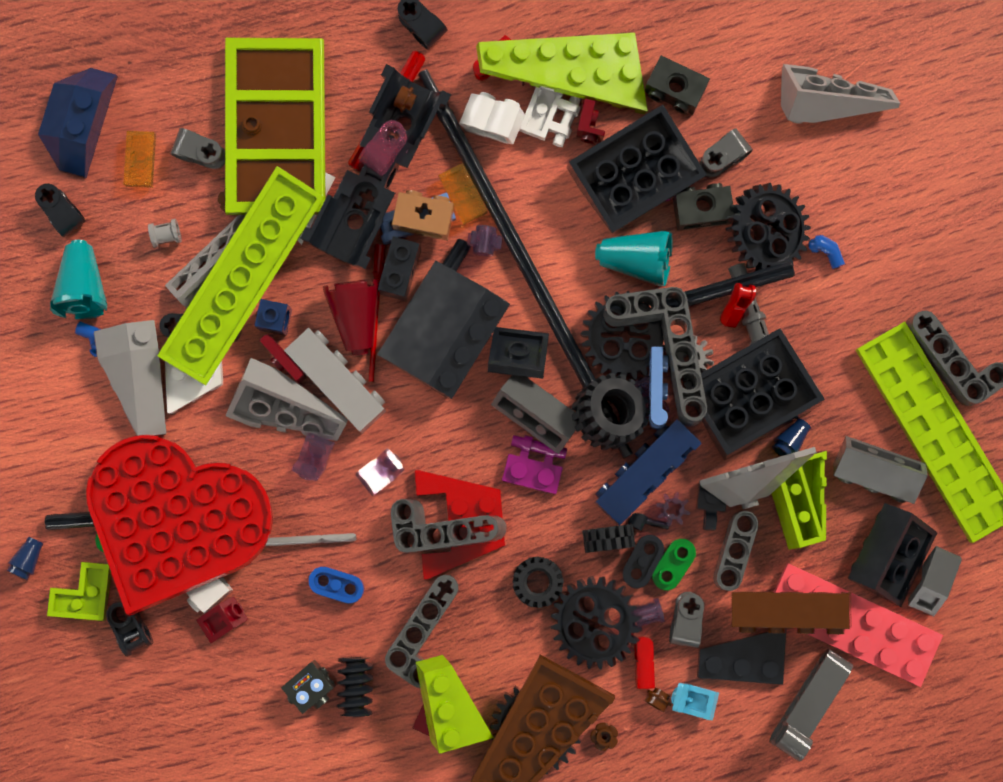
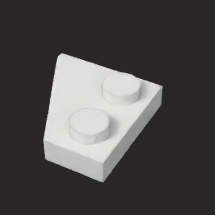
M165 361L167 413L174 414L178 412V409L190 402H195L209 391H214L222 386V361L207 385L202 384Z

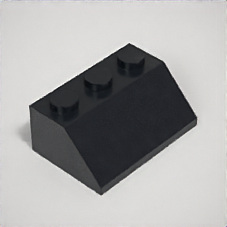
M884 503L881 511L876 516L875 524L869 536L864 540L863 548L857 560L851 567L848 579L875 595L902 607L938 532L913 513Z

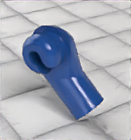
M816 235L814 239L809 241L808 246L811 252L818 253L821 251L827 254L832 269L845 265L839 246L835 241L824 235Z
M80 321L76 326L75 334L89 339L92 348L90 353L92 356L97 357L94 331L101 329Z

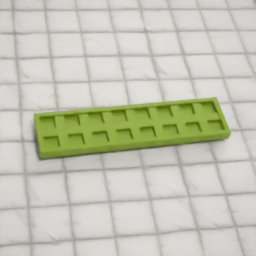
M906 322L857 348L855 351L921 462L926 464L927 472L968 541L974 543L1002 527L1003 484Z

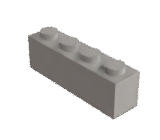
M308 328L284 351L358 431L363 434L386 412L382 407L386 402L375 390L371 394L366 390L363 385L367 381L356 370L351 373L344 366L348 361L338 350L332 353L326 347L329 341L319 330L313 333Z

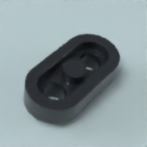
M645 535L637 541L636 547L633 548L622 570L623 580L630 587L641 588L648 584L663 556L664 545L654 535ZM648 543L654 546V552L650 555L644 551V546ZM635 568L641 571L639 579H633L631 576V571Z

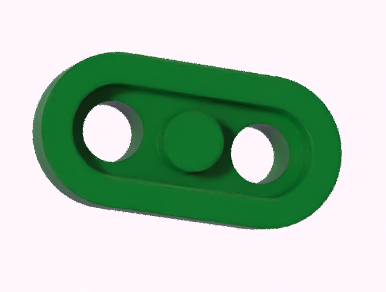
M676 539L669 544L652 575V581L656 587L662 590H672L679 584L696 557V549L692 542L687 539ZM680 547L685 548L687 551V555L684 558H680L677 555V550ZM664 571H669L672 575L671 580L668 582L662 579Z

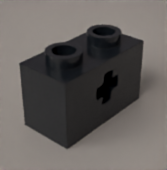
M393 236L378 286L380 295L407 302L421 254L420 243Z

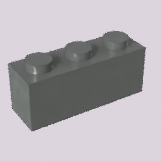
M512 375L491 403L494 408L557 454L561 452L575 433V426L578 425L577 421H572V414L575 411L564 405L528 377Z
M845 436L833 463L834 476L840 481L847 484L855 483L861 485L872 493L881 492L890 495L892 499L902 503L907 501L915 504L928 476L925 463Z

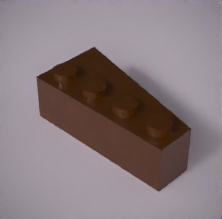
M732 592V627H739L740 633H756V627L768 628V633H785V628H797L798 634H815V628L826 629L827 634H844V629L852 627L851 592Z

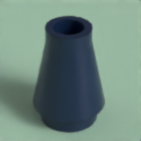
M798 418L794 424L774 439L775 444L772 448L775 453L781 457L800 451L808 432L811 430V426L803 419Z
M28 536L25 543L9 560L8 564L10 565L7 571L28 580L30 575H34L43 543Z

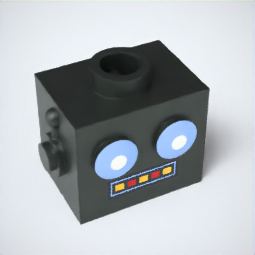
M314 660L283 685L281 689L287 695L289 703L294 704L304 714L312 706L317 710L330 698L326 694L336 685L329 677L328 670L325 667H321Z

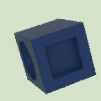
M260 299L255 327L260 331L287 336L292 308L288 304Z

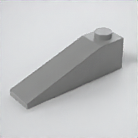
M783 64L781 108L787 120L793 123H816L899 108L900 102L892 89L863 81H858L854 85L837 74H833L832 78L817 75L818 69Z
M155 321L124 323L94 331L98 362L104 369L113 391L116 392L136 436L165 435L166 424L160 359L157 356L159 348Z

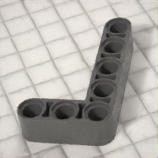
M668 287L611 296L603 312V317L609 325L619 327L655 321L661 322L679 421L687 427L697 426L707 413V404L685 292L677 287ZM666 299H675L679 307H669L666 304ZM646 302L651 306L652 310L644 312L639 309L638 304ZM619 306L623 309L624 314L616 316L610 311V308ZM673 325L681 326L684 334L676 335L671 331L670 327ZM675 353H686L689 361H679ZM680 380H691L694 389L687 390L683 388ZM686 407H695L699 412V416L690 417L686 413Z

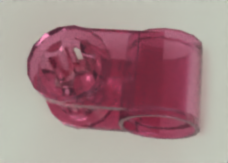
M395 120L385 122L359 156V160L380 176H383L388 171L396 156L407 142V133L401 123ZM390 131L394 133L397 131L399 138H392L390 140L388 133Z

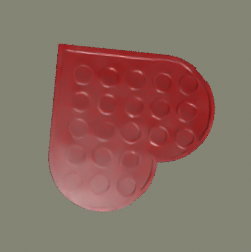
M139 435L117 442L97 460L98 464L93 470L91 478H88L86 489L88 509L124 610L128 616L244 568L261 553L271 534L273 524L272 505L267 492L251 473L226 463H209L196 467L184 449L176 443L159 436Z

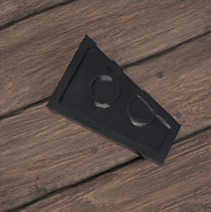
M786 628L785 633H759L746 638L700 648L697 677L783 685Z

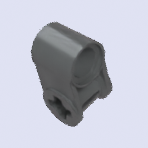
M179 128L170 152L172 156L210 169H219L224 166L225 150L216 141L203 137L193 131ZM214 151L216 152V155H215V156H213V155H210L209 157L207 156L208 153H214Z
M737 128L731 130L704 152L700 165L707 175L705 177L715 178L731 166L745 159L753 149ZM710 160L711 162H713L716 160L718 164L713 163L710 165L708 161Z
M683 592L676 599L674 616L670 627V644L699 648L702 636L704 602L700 596L693 592ZM691 598L696 603V607L690 608L688 612V609L683 607L684 602H689Z

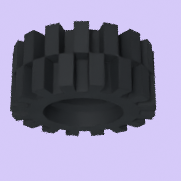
M633 524L582 530L585 553L636 547Z
M529 558L523 561L515 570L513 576L514 592L521 602L530 607L543 608L551 605L559 598V594L563 590L562 572L553 561L547 558ZM534 571H542L549 578V586L542 593H534L527 586V578Z

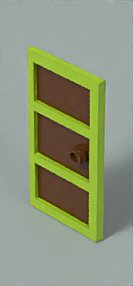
M225 38L226 215H246L277 166L325 196L313 214L318 215L326 199L324 39Z

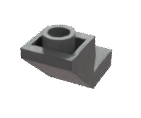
M935 546L922 565V580L908 598V605L934 617L950 594L962 558Z

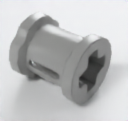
M176 218L171 219V222L165 224H148V232L153 248L159 247V244L182 242Z

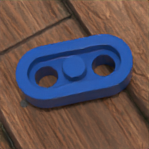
M318 567L309 576L311 590L316 594L344 603H354L360 600L364 594L365 588L362 580L352 574L329 567ZM322 575L327 576L329 579V583L326 586H322L319 583V578ZM349 583L353 584L356 588L353 594L346 592V586Z

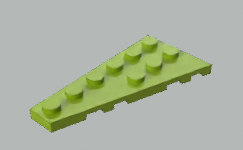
M635 33L478 42L476 45L480 73L511 81L515 79L527 82L531 86L538 88L541 86L554 89V92L581 99L586 98L609 103L613 107L620 109L622 107L633 109L636 113L640 114L648 112Z

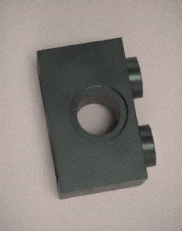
M661 55L646 84L645 92L648 93L649 98L656 102L662 103L664 101L673 105V109L681 114L690 113L693 115L710 78ZM671 83H678L683 90L681 92H673L669 85Z
M722 183L707 185L706 189L695 190V187H687L673 197L677 231L732 224V222L726 219L727 216L735 214L730 209V206L733 205L731 186L723 187ZM700 200L708 202L710 210L706 212L699 210L696 202Z

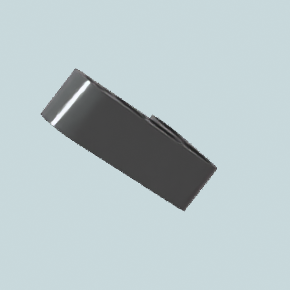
M921 311L907 320L906 324L930 364L962 405L972 406L981 403L1003 388V363L996 362L976 371L932 312ZM924 321L926 325L919 329L918 324ZM932 332L935 334L934 336H932V337H930V338H928V339L925 338L926 336L930 335V333H932ZM934 341L942 343L944 348L942 354L934 350ZM952 363L957 364L960 368V375L958 377L954 376L950 371ZM991 369L995 370L999 375L997 383H994L989 377ZM969 385L973 386L977 391L975 399H971L967 394Z
M400 499L393 503L391 507L394 543L401 552H422L498 541L505 536L507 531L505 521L499 516L483 515L426 524L423 505L417 500ZM407 505L411 508V515L408 519L404 515V509ZM462 525H465L468 530L465 539H462L459 534ZM494 526V530L480 532L479 527ZM436 529L441 533V539L438 543L433 538V533ZM410 533L415 538L412 547L407 542V537Z
M442 575L434 581L385 656L386 666L417 688H420V683L414 676L416 662L425 660L418 655V652L459 591L458 581L451 575ZM450 580L452 582L451 588L454 591L452 594L447 592L441 600L446 601L445 606H443L437 599L431 598L430 595L433 592L435 596H438L442 589L439 583H445ZM432 603L437 606L438 615L436 618L428 619L424 616L423 607L425 604ZM411 627L419 628L422 632L421 641L417 643L411 642L407 637L408 629ZM401 651L405 654L406 663L403 666H396L392 663L391 655L393 652Z
M827 649L819 658L774 729L769 742L798 762L802 761L813 744V740L810 738L850 675L853 664L832 650Z

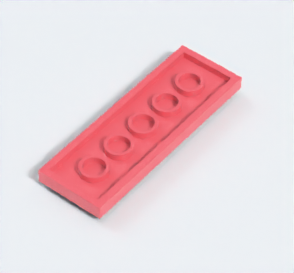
M786 563L774 590L775 593L849 592L789 563ZM851 593L852 627L850 629H844V634H827L826 629L815 628V634H807L919 687L922 686L943 637L942 634Z

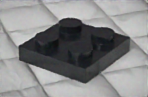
M496 327L493 331L487 372L543 379L549 333Z

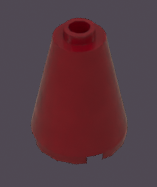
M372 279L373 285H367L365 280L336 283L333 290H329L328 285L323 286L324 295L346 351H351L352 355L367 354L368 348L373 347L379 286L378 279Z

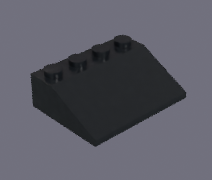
M664 105L659 106L572 159L566 167L582 194L611 233H614L707 176Z
M435 260L377 355L442 396L452 399L510 303L487 288Z
M781 328L701 373L707 404V413L702 422L724 461L819 407L825 400ZM691 380L683 383L685 389H694Z

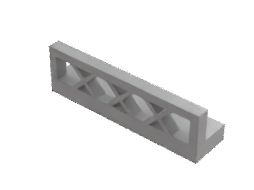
M238 215L165 285L186 308H188L246 215ZM226 242V245L222 249L218 250L219 247ZM206 261V264L199 269V266ZM186 280V283L177 291L176 288Z

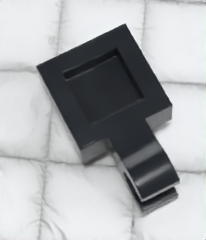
M699 481L696 509L704 510L703 530L714 531L717 527V512H725L726 504L704 489Z

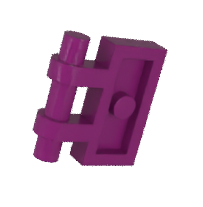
M513 435L511 446L521 448L520 456L508 454L502 481L556 495L563 467L552 465L554 457L565 459L567 448L563 447L561 452L557 454L544 443L532 440L533 437L525 435L520 437ZM529 451L546 454L544 462L528 459Z

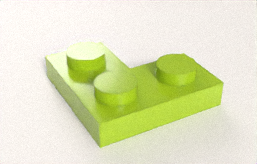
M81 562L78 590L50 588L47 616L106 621L111 579L109 565Z

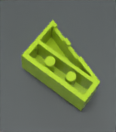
M827 451L814 454L772 493L789 550L826 541L824 488L827 486V477H825Z
M443 655L416 662L430 741L439 754L494 738L454 668Z

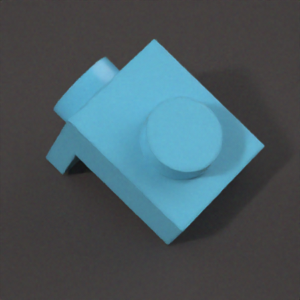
M679 683L672 693V711L713 720L719 692L687 683Z

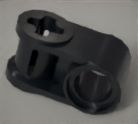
M401 0L397 9L400 23L427 50L448 31L445 24L419 0ZM408 10L411 12L415 10V15L413 16L409 13L406 16L405 11Z
M47 183L40 185L36 189V202L63 238L86 222L81 212L68 199L65 193L56 186ZM52 193L54 201L50 203L48 195Z
M122 601L108 608L106 618L116 636L119 648L126 657L132 655V651L144 645L150 646L154 642L139 612L128 616L126 621H121L117 618L116 611L118 607H123ZM137 636L139 637V639H137V640H135V641H133V642H130L131 639H133V638H135V637H137Z

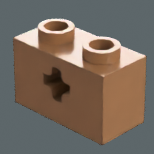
M414 190L398 193L392 222L394 230L448 241L454 214V203L449 202V198L434 195L433 199L422 197V193ZM423 209H428L430 215H426L425 219H420L419 213H422Z

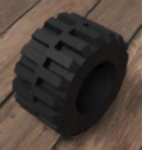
M609 373L606 376L598 377L581 389L582 391L575 397L577 401L572 404V410L576 411L572 414V421H577L578 425L575 426L577 432L581 430L583 433L581 438L584 441L589 439L591 441L590 445L595 448L600 445L601 450H608L609 448L613 450L639 436L649 421L645 417L650 415V408L645 406L649 402L647 397L643 398L641 393L644 391L641 386L636 388L634 386L636 382L633 379L627 381L625 375L619 374L616 377L615 373ZM602 399L610 401L617 408L620 416L619 425L610 422L604 416L601 408Z

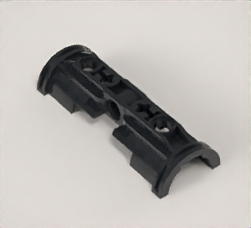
M388 64L385 65L381 74L384 82L369 110L373 118L360 143L361 147L371 151L360 174L357 175L349 170L346 171L334 197L329 194L327 195L312 228L305 227L300 237L303 241L324 253L362 270H366L371 260L366 255L395 195V192L388 189L399 169V165L408 168L438 109L445 108L451 97V94L443 90L442 92L430 91L411 82ZM402 86L409 89L413 87V94L417 95L416 100L410 111L405 109L401 113L399 108L393 106ZM403 117L411 120V127L405 132L399 131L396 128L397 121ZM392 132L400 138H405L404 141L398 138L396 142L397 153L392 152L391 155H387L388 151L385 146H391L395 140V137L391 135ZM371 191L374 201H368L364 207L369 213L366 215L363 211L354 209L356 205L360 208L362 207L364 200L361 195L368 194ZM353 215H360L363 218V225L359 229H351L348 226L349 218Z

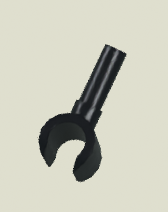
M641 513L632 514L628 525L633 524V527L642 531L645 524L666 530L669 529V523L648 518Z

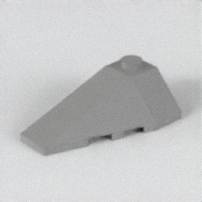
M252 358L249 360L225 415L250 427L261 428V425L277 427V431L286 432L287 429L301 431L305 436L335 441L339 439L348 421L346 417L278 369Z
M815 447L700 480V485L729 507L741 504L742 509L759 505L757 499L767 497L817 452Z

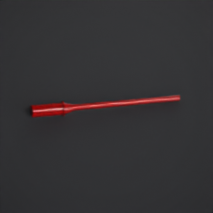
M375 244L373 272H371L374 279H378V283H380L385 264L386 245ZM379 291L377 298L373 347L370 350L368 382H374L380 297Z

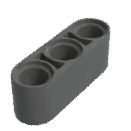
M742 511L735 513L729 521L713 574L714 584L721 590H736L742 582L758 529L757 517L751 512ZM741 516L747 517L750 521V528L746 532L740 531L737 527V521ZM733 543L739 544L742 548V554L738 559L732 558L729 554V548ZM725 570H730L734 574V581L729 586H725L721 582V574Z

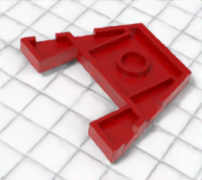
M415 470L417 496L446 493L448 521L483 515L499 516L503 519L500 489ZM462 525L459 531L462 539H465L468 534L465 525ZM493 525L487 527H479L480 532H489L491 530H494ZM505 537L498 541L451 547L450 552L422 554L424 579H430L505 546Z

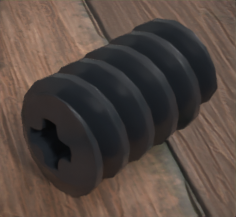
M370 657L338 658V662L346 664L345 668L337 670V673L345 676V679L337 681V685L345 687L344 691L337 693L338 697L345 699V702L336 705V708L344 710V714H341V716L363 717L372 715V710L364 707L373 702L372 698L365 696V694L373 691V687L365 684L373 680V675L365 672L374 667V664L366 661Z

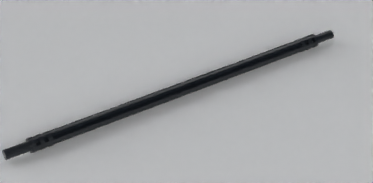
M428 69L421 71L418 76L424 87L430 91L439 92ZM447 103L445 108L438 109L437 117L445 128L584 388L594 381L595 377L454 116L453 110L450 108L449 103ZM602 399L601 408L604 416L610 422L619 425L618 418L614 414L612 407L607 400ZM628 443L618 448L623 459L633 454Z

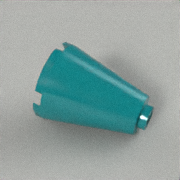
M658 231L604 238L601 244L597 243L595 259L599 260L602 267L657 286H666L671 267L668 264L669 257H672V233Z
M73 240L64 248L50 301V311L63 318H66V313L75 314V319L100 317L104 315V310L107 311V300L93 246L85 240Z

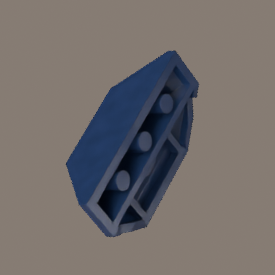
M89 68L53 84L38 136L61 172L87 178L118 78L116 74Z

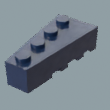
M678 419L670 426L665 424L664 428L657 430L653 434L657 439L650 446L645 442L634 454L637 459L630 466L625 463L615 473L618 479L611 486L606 482L595 493L598 499L594 503L618 526L648 498L647 496L650 493H653L665 481L670 473L685 461L686 456L692 450H696L702 444Z

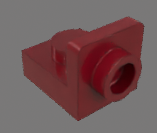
M585 98L576 137L581 138V141L584 143L595 145L597 142L603 141L605 131L590 127L596 126L599 111L594 110L596 101Z
M235 597L223 601L196 619L210 643L217 641L248 620L243 607L237 602Z

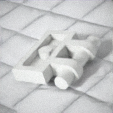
M543 86L540 88L536 87L519 131L545 141L548 131L556 134L553 145L563 147L565 140L569 139L572 132L570 127L573 119L580 112L579 104L581 98L571 96L570 100L567 101L562 99V93L554 92V89ZM557 109L565 112L560 124L553 121Z

